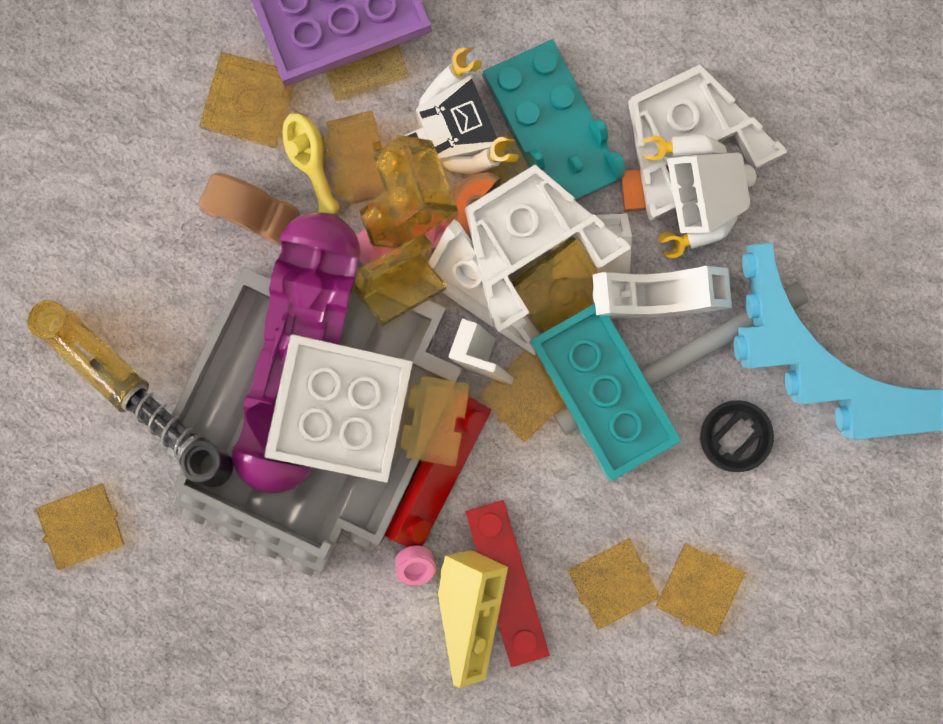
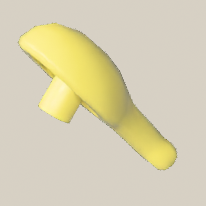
M300 113L289 114L283 123L282 131L285 151L294 166L310 178L319 202V212L336 214L339 212L340 206L333 197L325 176L322 135L317 126L306 115Z

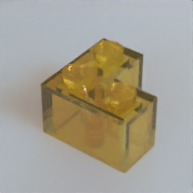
M398 135L373 155L385 191L359 211L371 246L405 249L458 211L432 140Z

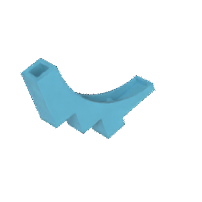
M773 243L747 246V254H743L742 268L745 278L750 279L751 294L746 296V310L748 317L753 318L754 326L738 327L739 336L734 337L735 357L737 360H741L742 367L760 368L789 365V371L785 373L784 380L787 394L789 396L792 395V402L810 404L839 401L840 407H837L835 410V420L838 430L842 431L843 437L857 440L943 431V389L933 387L906 388L886 384L867 377L842 363L811 335L791 306L778 273Z

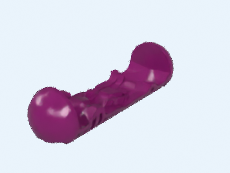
M312 212L298 216L285 227L280 235L281 252L274 264L269 285L270 300L264 327L265 344L257 360L251 390L244 400V422L241 434L232 449V463L238 476L250 487L264 493H282L295 489L309 477L312 471V467L265 458L264 455L290 335L293 334L337 345L340 342L361 251L354 230L342 219L329 213Z

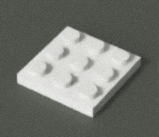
M293 334L290 335L264 457L388 483L413 362Z

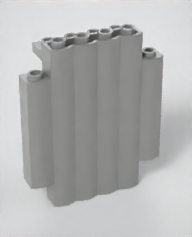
M243 267L172 413V416L180 417L179 422L187 429L192 428V434L206 437L212 444L226 450L231 457L232 449L239 439L244 422V400L251 390L257 360L265 344L264 327L270 300L269 285L271 279L246 267ZM356 267L355 279L339 345L413 362L388 483L312 467L309 477L295 489L270 494L250 487L238 476L234 467L229 480L222 486L215 488L193 482L186 478L183 473H180L173 489L179 491L174 504L184 508L181 515L200 524H204L205 519H208L220 525L217 532L235 541H240L242 536L256 542L254 547L256 551L276 559L278 553L293 560L290 565L292 568L309 576H312L314 571L319 573L325 571L343 530L350 532L348 540L367 549H370L372 543L378 546L381 545L387 528L405 495L462 373V368L428 353L447 313L446 308L362 268ZM169 447L166 453L175 458L174 450ZM212 455L207 456L201 464L203 474L210 471L213 466Z

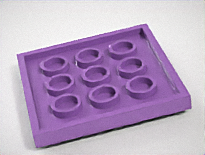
M251 0L284 87L432 32L430 21L421 0Z

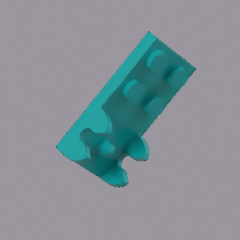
M553 39L483 71L482 77L529 168L533 165L539 167L571 194L576 202L621 181V178L625 175L623 157L617 152L612 153L607 144V139L609 138L607 126L600 119L594 120Z
M596 304L591 305L529 341L577 424L580 436L592 450L600 471L609 482L681 442L680 437L610 317L596 315Z

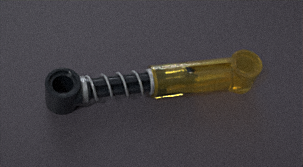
M44 300L33 306L27 320L31 333L47 343L120 412H133L138 423L148 426L150 435H158L161 438L163 447L172 448L174 456L178 459L181 471L186 478L206 487L214 488L222 486L229 480L234 467L230 454L226 450L212 444L206 437L192 434V428L187 429L179 422V416H172L166 410V404L160 405L153 398V392L147 393L149 383L86 326L75 312L53 300ZM59 317V324L51 331L53 321ZM78 342L94 358L91 360L74 343ZM212 455L213 466L210 471L203 474L201 464L207 456Z

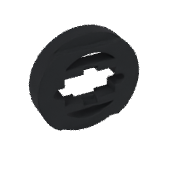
M742 400L728 401L711 410L702 424L700 443L705 456L716 467L728 472H745L758 467L769 456L774 442L773 426L766 413L758 406ZM735 413L713 437L718 421L727 414ZM740 418L744 421L752 418L754 423L751 428L754 432L732 455L728 452L721 455L719 449L722 446L718 441ZM759 437L756 450L749 457L737 460Z

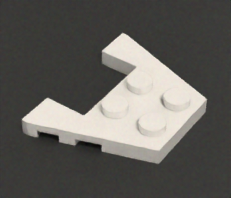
M701 65L695 66L632 96L628 101L647 216L650 221L676 209L670 173L666 168L668 167L667 158L673 157V153H666L659 160H645L642 156H654L658 151V146L654 141L641 142L644 138L660 136L665 141H672V137L702 134L720 142L730 136H734L748 164L755 170L787 153L785 147L779 141L775 143L762 130L763 126L754 117L750 118L734 103L736 99Z
M536 165L528 168L465 208L493 328L496 332H500L530 313L508 279V275L568 237L577 234L597 268L603 267L631 249L628 242L609 230L603 221L577 203L571 194Z

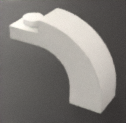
M703 266L658 274H624L614 272L593 274V300L596 304V315H606L610 319L677 316L732 308L728 268Z

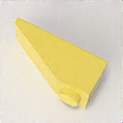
M473 550L445 556L438 591L453 684L458 688L486 680L508 571L507 566Z

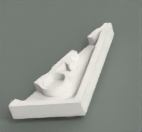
M453 220L446 228L420 278L493 327L473 242L460 223ZM526 315L500 331V333L531 354H536L529 341L540 334Z

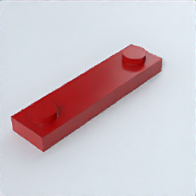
M457 391L384 536L406 547L424 545L492 409Z
M504 500L465 511L477 553L508 567L497 621L511 668L550 656Z

